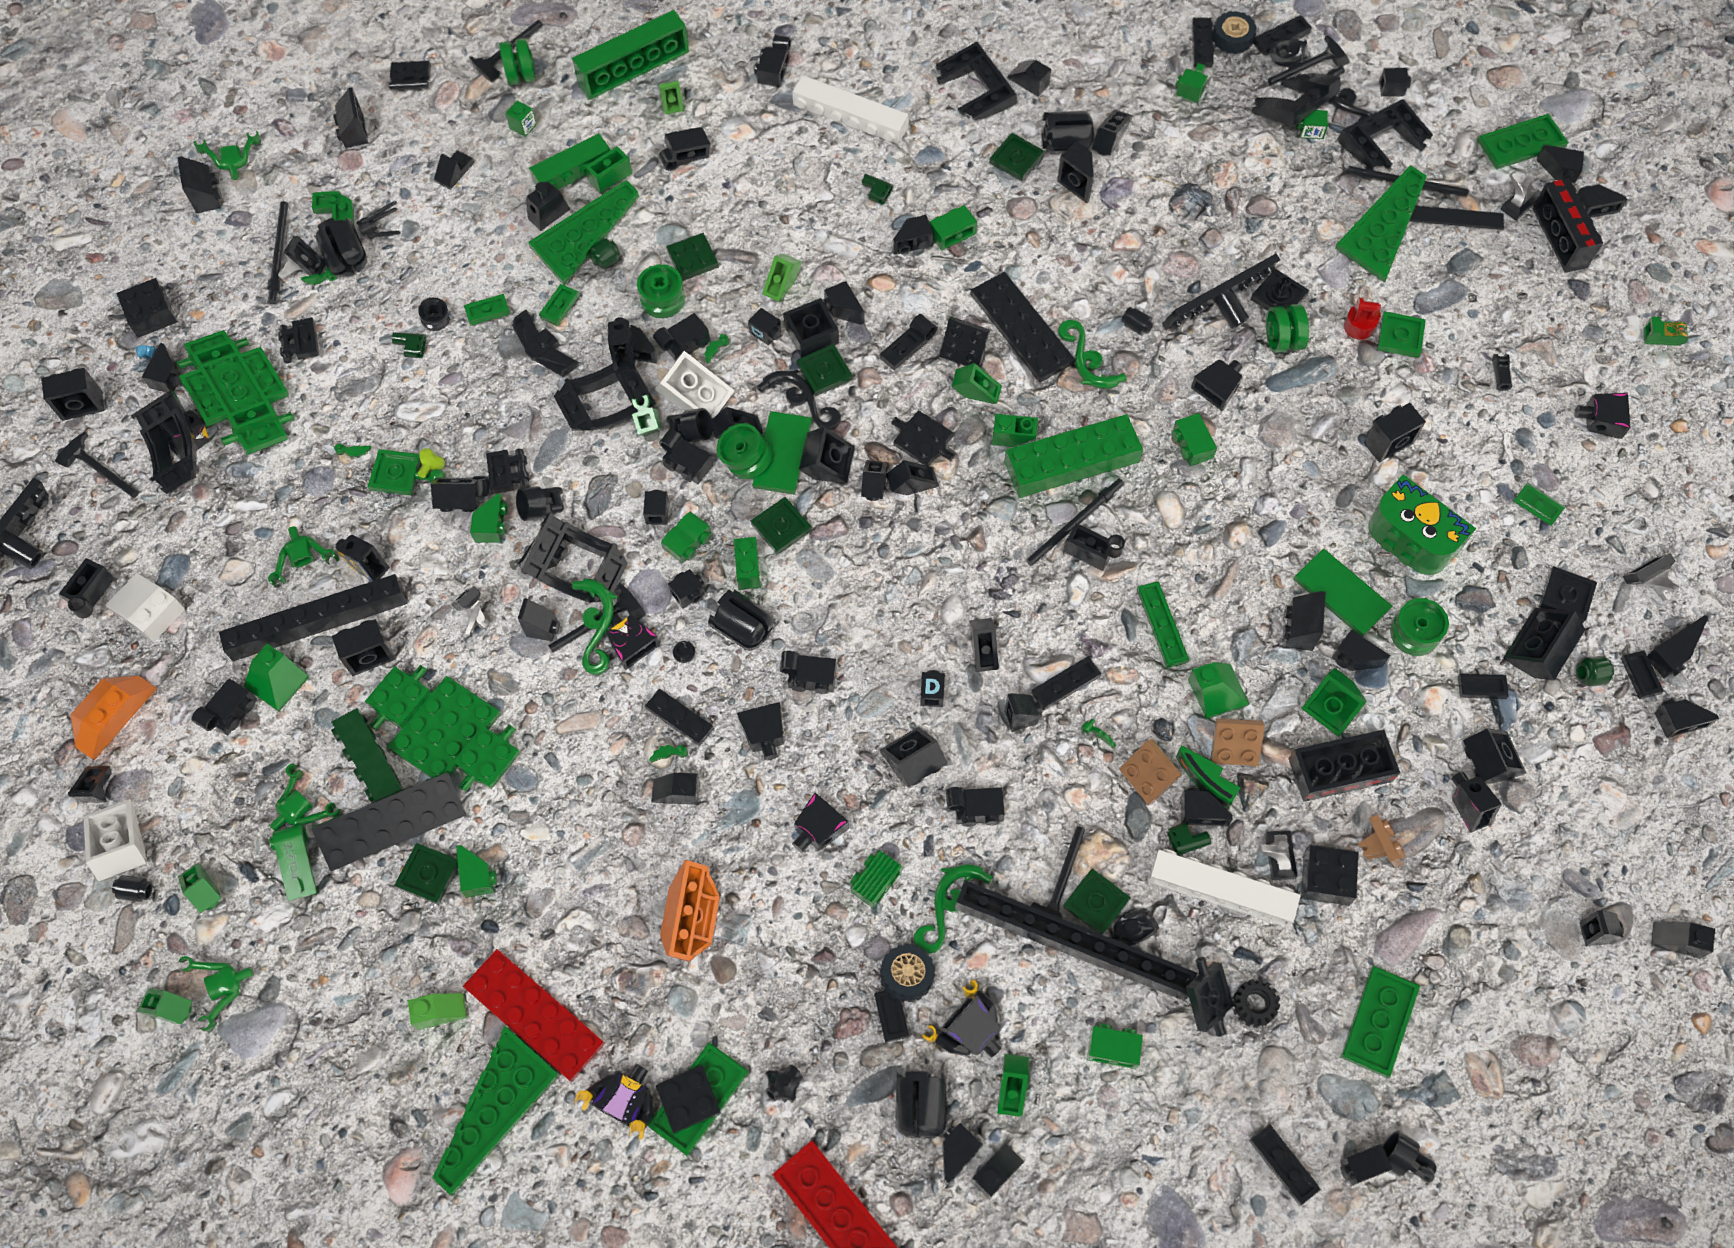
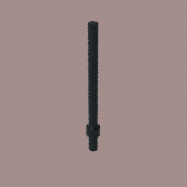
M1348 166L1347 174L1362 176V179L1371 180L1372 178L1394 183L1400 177V175L1374 171L1369 167ZM1425 181L1423 189L1467 197L1469 189L1430 181Z
M281 201L279 208L271 278L267 284V289L269 290L267 302L269 304H276L277 292L280 291L281 285L278 273L281 268L288 202Z
M1118 478L1108 488H1103L1098 493L1099 496L1029 556L1026 562L1033 566L1067 536L1076 523L1080 524L1104 502L1110 501L1114 497V493L1124 485L1123 480Z

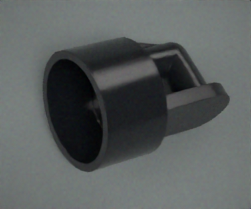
M705 408L685 410L682 414L669 415L666 418V422L669 423V429L676 430L688 442L708 440L713 432L710 422L712 418Z
M539 486L519 488L516 493V508L520 518L523 521L546 518L550 512L553 514L562 512L564 510L561 499L562 488L541 489ZM545 498H551L553 504H546Z
M1400 1130L1393 1132L1383 1145V1149L1393 1168L1391 1172L1400 1177L1409 1170L1428 1183L1433 1182L1437 1171L1435 1162L1419 1151L1420 1144Z

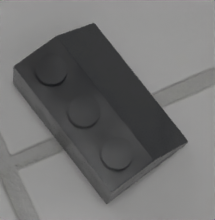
M1534 608L1503 658L1506 662L1533 678L1554 681L1586 629L1575 611Z

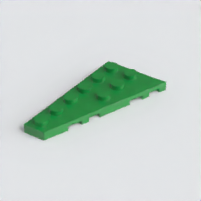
M1410 165L1342 237L1335 248L1385 283L1427 175Z
M628 180L623 181L528 242L529 247L558 280L565 285L589 255L592 254L591 246L603 240L639 198L638 191Z
M505 1025L496 1047L494 1046L491 1052V1058L485 1070L482 1071L465 1107V1113L455 1128V1134L432 1177L451 1196L459 1190L560 1076Z

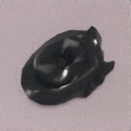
M1290 38L1275 42L1270 47L1272 59L1276 64L1289 68L1300 64L1308 58L1304 56L1307 40L1301 41Z
M1136 909L1133 911L1129 910L1124 912L1114 924L1111 933L1112 939L1132 946L1150 938L1156 930H1159V925L1154 917L1146 915L1147 909L1139 911Z

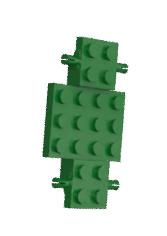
M225 330L185 343L184 347L189 358L176 361L180 370L189 366H193L196 370L179 375L180 381L206 427L228 419L233 434L220 438L224 446L237 442L242 446L246 455L288 440L282 424L294 420L291 412L278 416L270 404L289 397L288 391L261 347L240 354L238 349L249 346L247 338L233 341L228 337Z
M419 665L412 675L404 673L394 666L365 700V703L378 714L369 726L377 731L386 720L400 728L399 733L387 746L388 749L428 777L432 778L449 771L451 776L458 768L467 775L458 785L464 792H467L474 781L482 783L492 790L520 755V751L508 742V739L516 729L508 724L501 734L490 731V727L501 715L500 711L448 676H445L431 693L428 688L419 682L421 677L428 671L424 666Z

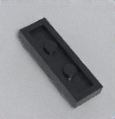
M1299 15L1254 37L1253 44L1263 55L1270 53V47L1275 42L1290 38L1298 39L1311 33L1312 26L1302 15Z
M1192 18L1193 67H1196L1198 63L1206 65L1205 67L1207 68L1213 67L1212 18Z
M1087 656L1033 688L1031 694L1045 711L1100 678L1101 672L1090 657Z
M658 689L645 705L648 711L698 746H701L714 730L713 725L661 689Z
M1271 1124L1249 1140L1299 1206L1303 1205L1321 1190Z

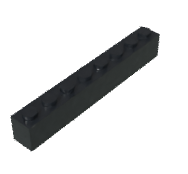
M393 574L219 631L224 653L234 662L258 654L267 643L276 648L408 603L403 585L397 575Z

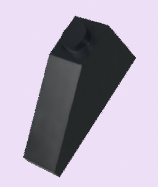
M1114 109L1098 127L1092 149L1100 155L1110 156L1116 150L1133 115Z
M1706 615L1656 647L1647 655L1651 665L1664 679L1671 674L1677 676L1686 669L1684 664L1691 659L1707 623L1708 617Z

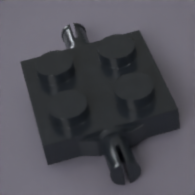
M918 410L911 420L906 423L897 417H894L891 424L901 430L900 434L893 441V445L923 465L930 466L934 459L940 455L950 462L954 459L955 453L946 449V445L952 438L953 432Z
M1199 957L1195 960L1199 973L1186 986L1187 995L1198 1031L1207 1032L1214 1026L1216 1036L1221 1037L1227 1033L1223 1021L1226 1013L1233 1007L1232 998L1222 963L1212 962L1207 966L1206 958Z

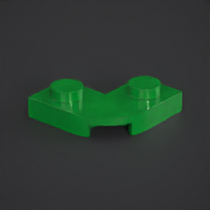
M340 191L312 193V210L314 214L332 212L334 220H346L348 218L354 224V206L351 199L341 195Z

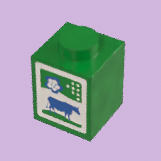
M518 100L505 113L509 128L524 137L537 125L533 108Z
M1315 110L1297 124V130H1300V138L1324 139L1328 128V110Z

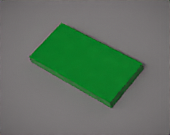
M1549 113L1480 135L1477 139L1496 170L1537 157L1543 145L1565 148L1569 143Z
M770 411L764 439L771 447V462L763 473L754 477L753 488L795 495L801 472L799 470L806 435L810 432L812 417Z
M1324 548L1293 578L1294 581L1309 593L1325 591V607L1362 637L1393 607Z
M1373 965L1368 974L1340 1058L1389 1079L1420 985Z
M708 1042L688 1071L703 1065L720 1111H722L747 1077L749 1071ZM662 1105L649 1122L648 1127L688 1157L718 1116L673 1134Z

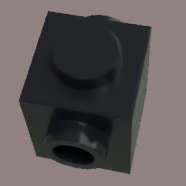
M690 569L677 574L674 580L668 583L670 594L682 609L691 603H697L705 594L703 589L704 581L699 574L694 575Z

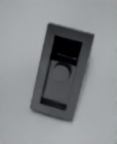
M456 150L451 157L442 153L439 158L434 181L451 190L474 164L473 158L459 150Z
M87 766L69 790V797L83 803H106L107 800L103 786L112 774L110 766Z

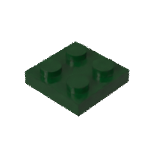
M1011 132L990 157L989 163L1016 179L1023 181L1042 159L1045 150Z
M704 232L666 246L668 255L675 269L680 273L682 281L719 268V263Z
M834 344L796 360L798 368L815 396L853 380L852 373Z
M786 497L750 521L752 527L777 555L812 531V526Z
M416 843L394 886L399 890L439 905L458 869V860Z
M1092 868L1063 904V908L1090 929L1103 935L1130 901L1131 897Z

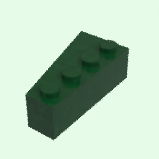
M356 708L331 721L334 726L331 732L337 742H343L345 749L342 751L348 762H354L356 769L353 771L359 782H365L368 789L364 791L370 802H373L404 788L390 763H387L385 752L379 743H376L377 737L370 726L366 724L368 722L367 718Z

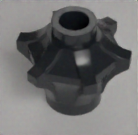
M790 1064L787 1068L776 1071L768 1070L765 1073L768 1079L766 1093L771 1100L781 1099L783 1102L788 1100L792 1103L796 1100V1090L800 1082L803 1081V1076L794 1065Z

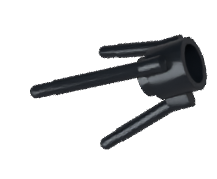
M393 201L357 221L363 237L368 235L369 239L400 234L399 230L374 231L378 229L375 221L397 211L396 207L390 209L397 204V201Z

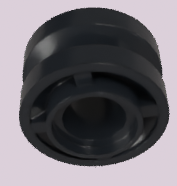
M436 297L427 298L418 307L421 324L426 329L439 331L448 325L450 316L448 307L443 300Z

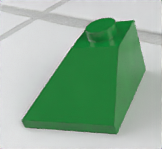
M267 643L251 661L244 688L280 712L308 680L309 676L285 655Z
M1212 662L1192 669L1188 681L1206 720L1249 705L1231 664Z
M1334 668L1327 674L1301 709L1337 737H1340L1367 701L1355 683Z

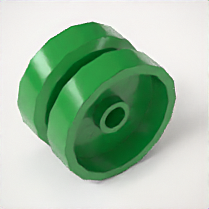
M527 38L516 39L515 46L517 52L515 53L510 41L499 42L508 85L519 84V71H521L523 80L526 83L536 81L533 55L529 49Z
M657 264L649 266L639 275L637 280L639 298L642 309L648 315L664 319L680 312L685 303V293L681 275L675 268L669 265Z
M1302 304L1288 305L1286 309L1283 306L1270 307L1266 315V336L1270 350L1273 353L1287 352L1289 348L1292 351L1306 349L1309 341V322L1306 310Z
M739 423L729 427L719 438L716 447L719 459L734 476L740 479H752L759 476L771 462L772 451L770 445L758 430L748 423Z
M1426 598L1410 600L1402 606L1392 621L1390 627L1391 639L1395 646L1406 654L1412 656L1429 654L1447 634L1449 628L1448 615L1443 607L1435 601Z

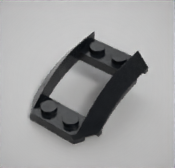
M613 363L592 374L571 380L565 379L561 390L559 391L558 389L554 395L572 431L602 429L633 418L632 414L638 412L633 406L632 399H637L638 404L641 406L645 402L644 395H649V408L656 405L636 367L635 369L614 371ZM619 381L632 405L609 416L591 420L578 395L600 390Z
M168 391L131 415L132 419H137L142 428L140 433L151 457L153 476L150 480L151 482L156 481L161 485L162 488L160 489L166 494L196 478L197 465L196 441L191 422L175 391ZM172 417L180 432L184 450V458L174 464L171 462L170 449L160 426L161 422Z
M550 512L540 524L541 528L524 561L521 562L520 570L574 598L588 603L601 602L596 594L593 598L589 592L573 590L571 583L546 571L562 538L584 550L604 557L594 580L601 582L612 593H614L628 564L625 557L621 556L617 549V544L596 538L568 522L561 521Z

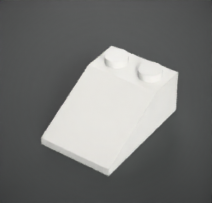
M685 351L676 359L655 388L666 399L684 410L707 409L711 418H714L735 391Z
M138 573L105 605L153 643L185 611V608L176 598Z
M131 799L83 816L86 863L98 881L114 877L117 874L146 864L145 846Z

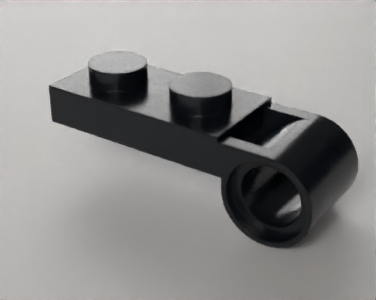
M918 314L910 323V328L879 354V358L895 371L935 335L938 327L923 314Z

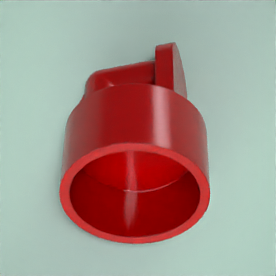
M1359 297L1344 321L1345 332L1357 340L1370 338L1381 318L1380 303L1364 301V298Z

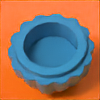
M139 345L136 347V353L139 358H152L156 351V348L153 346Z

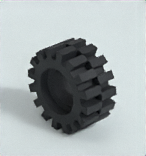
M1251 979L1248 982H1244L1233 995L1234 1014L1239 1015L1238 1020L1240 1022L1245 1021V1025H1253V1028H1258L1261 1025L1263 1027L1270 1023L1277 1016L1280 1009V1004H1278L1280 997L1275 994L1277 990L1275 988L1271 989L1269 987L1271 984L1268 982L1266 984L1262 983L1263 980L1261 979L1257 981ZM1252 994L1260 995L1265 1001V1009L1262 1012L1250 1010L1247 1005L1248 996Z

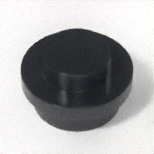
M680 641L673 648V657L680 663H688L695 656V648L688 641Z

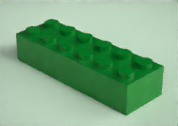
M672 10L572 58L578 86L587 99L591 100L689 53L686 25L676 11Z
M1125 414L1006 449L1004 464L1018 498H1022L1139 463L1143 448L1128 415Z

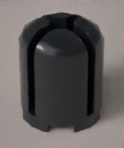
M1060 111L1043 113L1042 121L1046 122L1043 133H1041L1042 148L1046 149L1045 153H1063L1075 142L1088 149L1090 148L1094 138L1092 117L1088 112Z
M332 217L324 220L317 226L319 230L314 237L326 266L332 274L338 277L355 275L351 264H353L357 272L365 268L367 254L350 219L334 220Z
M735 589L733 592L728 590L717 602L720 605L715 616L711 614L709 616L708 625L748 651L759 648L769 637L773 628L772 614Z
M906 1071L905 1077L896 1073V1129L901 1135L908 1138L925 1137L930 1139L944 1133L946 1129V1074L941 1073V1078L932 1077V1074H929L927 1071Z

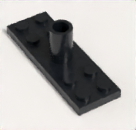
M1275 253L1178 307L1162 322L1165 330L1171 327L1177 329L1187 319H1195L1202 314L1203 310L1216 303L1230 328L1238 327L1250 317L1234 292L1239 289L1243 292L1251 287L1253 282L1257 281L1259 283L1267 278L1268 274L1276 269L1275 265L1281 259Z
M34 477L0 519V559L3 555H6L29 569L34 568L43 556V551L18 536L26 526L29 527L34 522L36 513L46 507L50 497L42 482Z

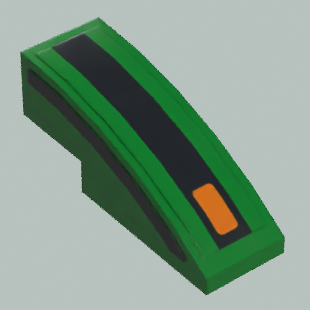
M1181 745L1176 758L1182 769L1201 791H1208L1228 810L1241 787L1220 776L1223 770L1221 766Z

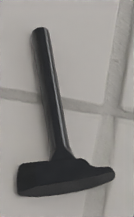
M537 20L511 40L513 49L516 47V39L528 38L543 26L542 22ZM500 50L484 60L469 56L472 65L487 80L493 82L498 78L500 71L493 66L502 59Z
M1326 35L1324 40L1327 43V47L1323 53L1268 78V84L1270 86L1276 84L1282 79L1295 75L1327 59H1332L1337 67L1349 64L1350 60L1338 43Z
M83 432L75 437L55 459L56 463L64 467H69L76 458L80 459L132 498L137 497L139 494L138 490L85 452L84 442L88 437L87 432Z
M619 583L618 587L621 590L620 600L614 604L613 614L627 611L629 615H633L637 619L644 617L646 613L625 586ZM603 612L601 615L596 616V620L601 619ZM582 624L549 644L548 647L554 653L591 629Z
M1077 826L1051 901L1047 907L1036 902L1031 904L1032 907L1063 919L1062 914L1059 912L1060 902L1085 832L1084 828Z

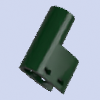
M865 174L862 178L861 184L871 188L868 199L884 205L893 190V184Z
M393 332L392 343L393 345H405V357L423 358L426 335Z
M1186 823L1168 829L1167 835L1177 856L1211 845V838L1207 831L1192 836Z

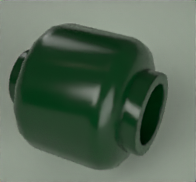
M605 238L591 246L592 254L589 257L594 266L599 265L602 269H606L619 261L618 256L621 253L613 240L610 241Z
M1605 656L1585 657L1578 664L1576 675L1586 686L1607 685L1614 675V666Z

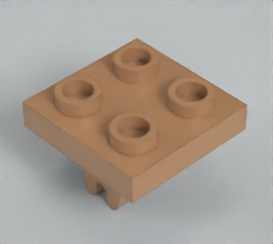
M1216 718L1211 761L1215 764L1259 766L1265 727L1264 722Z
M1153 739L1147 740L1119 768L1148 805L1153 804L1182 776Z
M1378 814L1370 817L1369 820L1375 832L1358 844L1364 851L1362 855L1367 860L1387 856L1395 868L1405 865L1402 858H1405L1406 855L1398 841H1393L1392 839L1395 832L1390 822L1386 818L1382 819Z

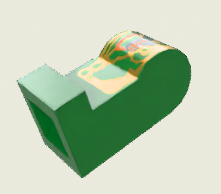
M1652 316L1643 328L1644 344L1679 346L1688 341L1687 324L1682 321H1661L1660 317Z

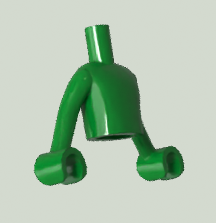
M256 131L255 136H249L247 132L248 140L242 150V156L239 146L229 145L219 148L220 160L207 146L205 139H203L204 142L201 145H198L196 141L193 143L198 153H206L219 169L229 170L231 179L237 180L239 179L237 169L247 164L251 146L259 144L261 139L258 131Z
M296 526L289 527L288 531L291 540L282 547L275 572L269 575L268 581L275 588L277 587L276 581L278 579L283 584L286 583V579L281 574L287 555L291 566L295 568L303 567L314 561L311 547L322 555V559L328 565H330V557L333 556L336 561H339V556L332 549H324L312 537L299 536Z
M292 763L286 767V773L290 777L288 784L275 805L279 816L269 826L274 831H277L285 823L292 826L305 825L327 817L335 818L342 815V810L337 809L334 813H331L336 807V804L331 802L326 805L325 811L303 817L313 806L297 790L292 793L296 780L301 779L303 776L301 770H297L296 773L292 774L297 768Z
M183 956L179 959L180 963L189 960V966L182 969L184 972H192L194 969L219 970L214 974L204 977V983L210 999L215 1001L222 998L208 1016H202L198 1020L199 1022L209 1020L208 1027L203 1028L202 1031L210 1032L216 1026L214 1018L240 994V981L254 976L251 967L236 972L234 967L228 963L198 962L188 956Z

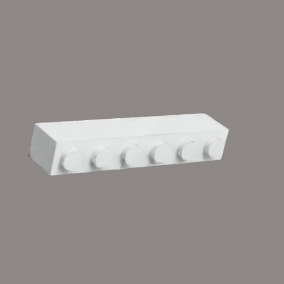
M804 75L792 92L794 106L832 119L835 122L843 123L851 128L867 132L870 135L883 138L889 142L899 144L908 129L909 114Z
M1168 849L1158 850L1148 881L1150 884L1287 928L1295 920L1300 894L1294 893V890L1291 888H1278L1272 886L1266 880L1247 878V875L1241 872L1231 873L1224 871L1223 867L1219 865L1202 864L1200 860L1194 857L1177 856L1176 852Z

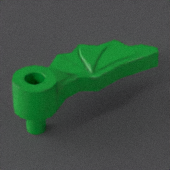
M326 268V272L323 274L301 277V280L307 283V285L321 284L326 279L334 281L337 276Z
M720 334L718 341H713L706 347L704 356L707 364L718 352L720 346H727L730 341L727 335Z
M336 444L334 447L337 455L346 453L351 458L365 456L366 452L372 449L370 445L346 447L342 444Z
M1091 719L1089 722L1086 721L1081 726L1082 731L1086 734L1093 732L1111 748L1114 749L1116 747L1113 739L1107 733L1093 726L1094 719Z
M670 745L660 746L658 750L654 751L649 761L652 763L660 759H667L671 755H678L684 758L688 755V751L683 745H678L677 748Z

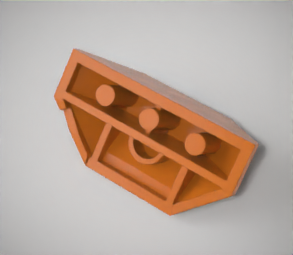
M139 675L102 678L70 714L75 747L95 760L157 688Z
M684 860L669 887L660 932L666 956L689 962L712 944L720 896L709 874L708 866Z

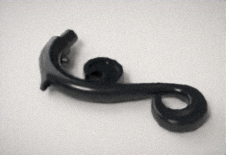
M1340 66L1336 69H1331L1326 74L1339 77L1345 72L1343 66ZM1343 88L1339 92L1338 97L1335 95L1328 100L1336 108L1360 115L1361 117L1358 121L1373 114L1353 106L1357 96L1350 88Z
M798 369L772 372L766 375L757 386L759 392L762 393L768 387L772 388L775 384L782 385L781 382L795 384L801 389L802 393L797 394V387L789 388L786 391L788 403L800 406L807 401L811 416L819 428L825 426L829 430H833L840 424V412L833 407H824L820 411L821 415L829 414L831 416L830 421L823 422L819 419L814 393L806 380L797 375Z

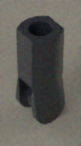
M1494 354L1492 365L1495 372L1497 390L1508 391L1513 386L1509 354L1504 356Z

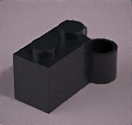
M775 34L772 47L767 46L761 49L760 61L756 63L754 69L758 84L780 88L790 60L791 37Z
M703 127L666 133L664 143L667 148L659 153V158L665 170L672 171L681 163L709 158L710 142Z
M693 313L668 329L665 327L659 328L653 334V339L663 351H667L676 361L684 351L690 355V353L698 348L706 346L710 342L709 329Z
M669 429L659 441L660 446L667 451L662 457L665 468L672 472H678L689 482L693 481L699 485L713 467L711 454L683 439L674 429Z
M487 476L435 478L430 484L433 509H440L441 512H450L453 509L472 512L479 506V497L489 495Z
M1076 523L1066 539L1064 552L1104 571L1110 557L1118 558L1122 555L1125 540L1117 534L1106 538ZM1115 544L1120 548H1113L1111 545Z
M85 558L59 595L68 603V608L77 617L87 618L92 614L93 607L115 578L104 566Z
M794 651L782 652L779 670L789 675L788 688H792V690L797 692L812 690L819 694L834 693L837 670L836 659L803 656Z
M228 678L205 707L201 706L195 710L191 720L206 731L216 728L228 736L231 731H234L239 726L240 720L245 714L253 709L257 699L249 690Z
M951 787L946 789L947 810L955 811L956 824H962L964 827L975 826L976 823H985L986 825L993 826L1004 821L1005 812L1002 787L982 789Z

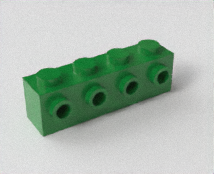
M598 133L529 167L532 180L535 185L539 182H550L555 188L560 189L587 176L585 166L611 149Z

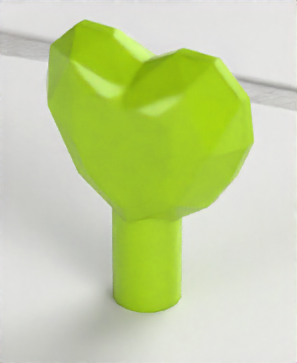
M422 448L420 450L419 457L422 467L418 471L419 477L425 478L429 471L444 468L445 462L442 457L436 455L429 448Z

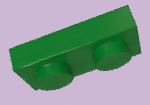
M560 283L539 313L540 319L559 326L578 299V291Z
M504 293L464 305L470 326L510 315Z
M1528 482L1513 501L1551 526L1565 509L1564 505Z

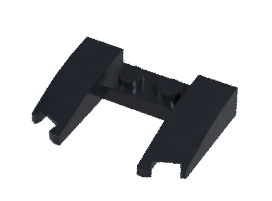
M978 41L936 64V69L941 70V76L937 77L938 85L974 72L986 88L987 92L957 108L960 114L966 113L972 116L974 121L992 116L1018 104L1017 94Z
M1310 73L1280 80V85L1304 92L1305 94L1295 101L1276 97H1257L1255 99V105L1257 106L1252 107V113L1294 127L1340 92L1341 77Z
M1401 99L1344 128L1338 137V141L1356 159L1369 168L1374 169L1375 166L1391 168L1393 163L1372 138L1393 128L1406 141L1422 152L1427 146L1424 143L1425 139H1431L1433 134L1406 101Z

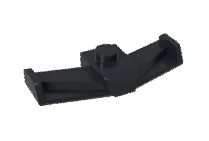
M527 310L514 317L512 327L521 341L526 355L532 361L538 362L561 377H565L579 366L577 360L568 357L556 349L560 346L559 341L546 328L541 332L538 331Z

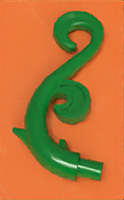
M1066 320L1059 325L1058 335L1064 341L1074 342L1076 340V336L1069 335L1068 330L1076 329L1079 332L1075 364L1078 373L1083 381H1080L1081 384L1091 385L1100 389L1117 387L1119 383L1127 380L1124 373L1116 376L1114 374L1110 376L1102 374L1101 377L1092 374L1087 369L1085 362L1090 361L1088 368L1098 369L1102 365L1103 360L1101 354L1095 350L1084 352L1085 331L1082 324L1076 320Z
M584 578L583 581L572 582L573 590L589 592L593 598L596 594L602 602L603 614L600 620H596V616L601 615V612L595 607H590L583 613L585 626L596 630L585 649L582 666L588 673L600 675L609 667V656L605 651L597 649L595 653L599 654L600 662L597 665H592L589 658L591 652L610 626L613 616L612 599H617L618 597L601 582Z
M973 864L942 868L941 871L946 874L939 881L934 898L938 939L933 944L925 941V934L935 930L932 925H925L918 928L914 933V945L927 951V954L935 953L942 947L945 939L944 909L951 913L958 912L954 908L960 890H951L950 895L953 896V899H946L947 890L954 881L960 878H965L964 881H969L970 879L978 881L979 879L990 884L993 876L984 872V868Z

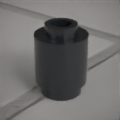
M1128 307L1121 318L1124 326L1141 336L1144 333L1148 334L1154 324L1151 316L1137 308Z
M121 875L113 882L112 893L115 894L116 899L142 902L150 898L153 885L146 878Z

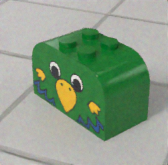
M1404 474L1382 496L1368 525L1371 536L1385 551L1391 552L1399 558L1402 564L1424 575H1434L1444 570L1463 549L1476 530L1473 525Z

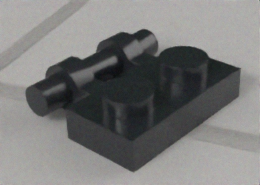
M430 61L391 62L389 89L403 92L405 89L421 91L423 88H429Z
M313 317L292 321V328L290 329L284 324L279 326L280 355L283 357L284 363H291V356L293 354H296L299 360L320 356ZM292 338H294V344H290Z
M516 449L515 456L510 457L508 450L486 453L492 494L514 491L513 483L516 482L519 483L520 488L529 487L528 482L530 478L529 473L526 472L527 457L524 455L523 449ZM511 466H517L518 472L512 473Z

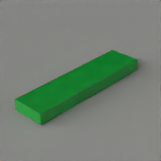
M1159 581L1138 586L1139 598L1166 668L1188 663L1187 652Z

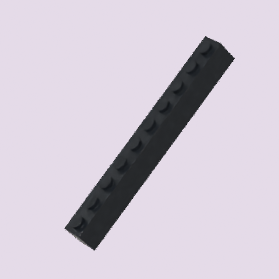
M966 880L954 908L1182 1001H1186L1189 998L1186 986L1198 974V972Z

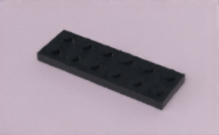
M1005 271L970 290V295L1039 383L1075 363V358Z
M449 771L322 822L311 829L331 872L466 816L467 813Z

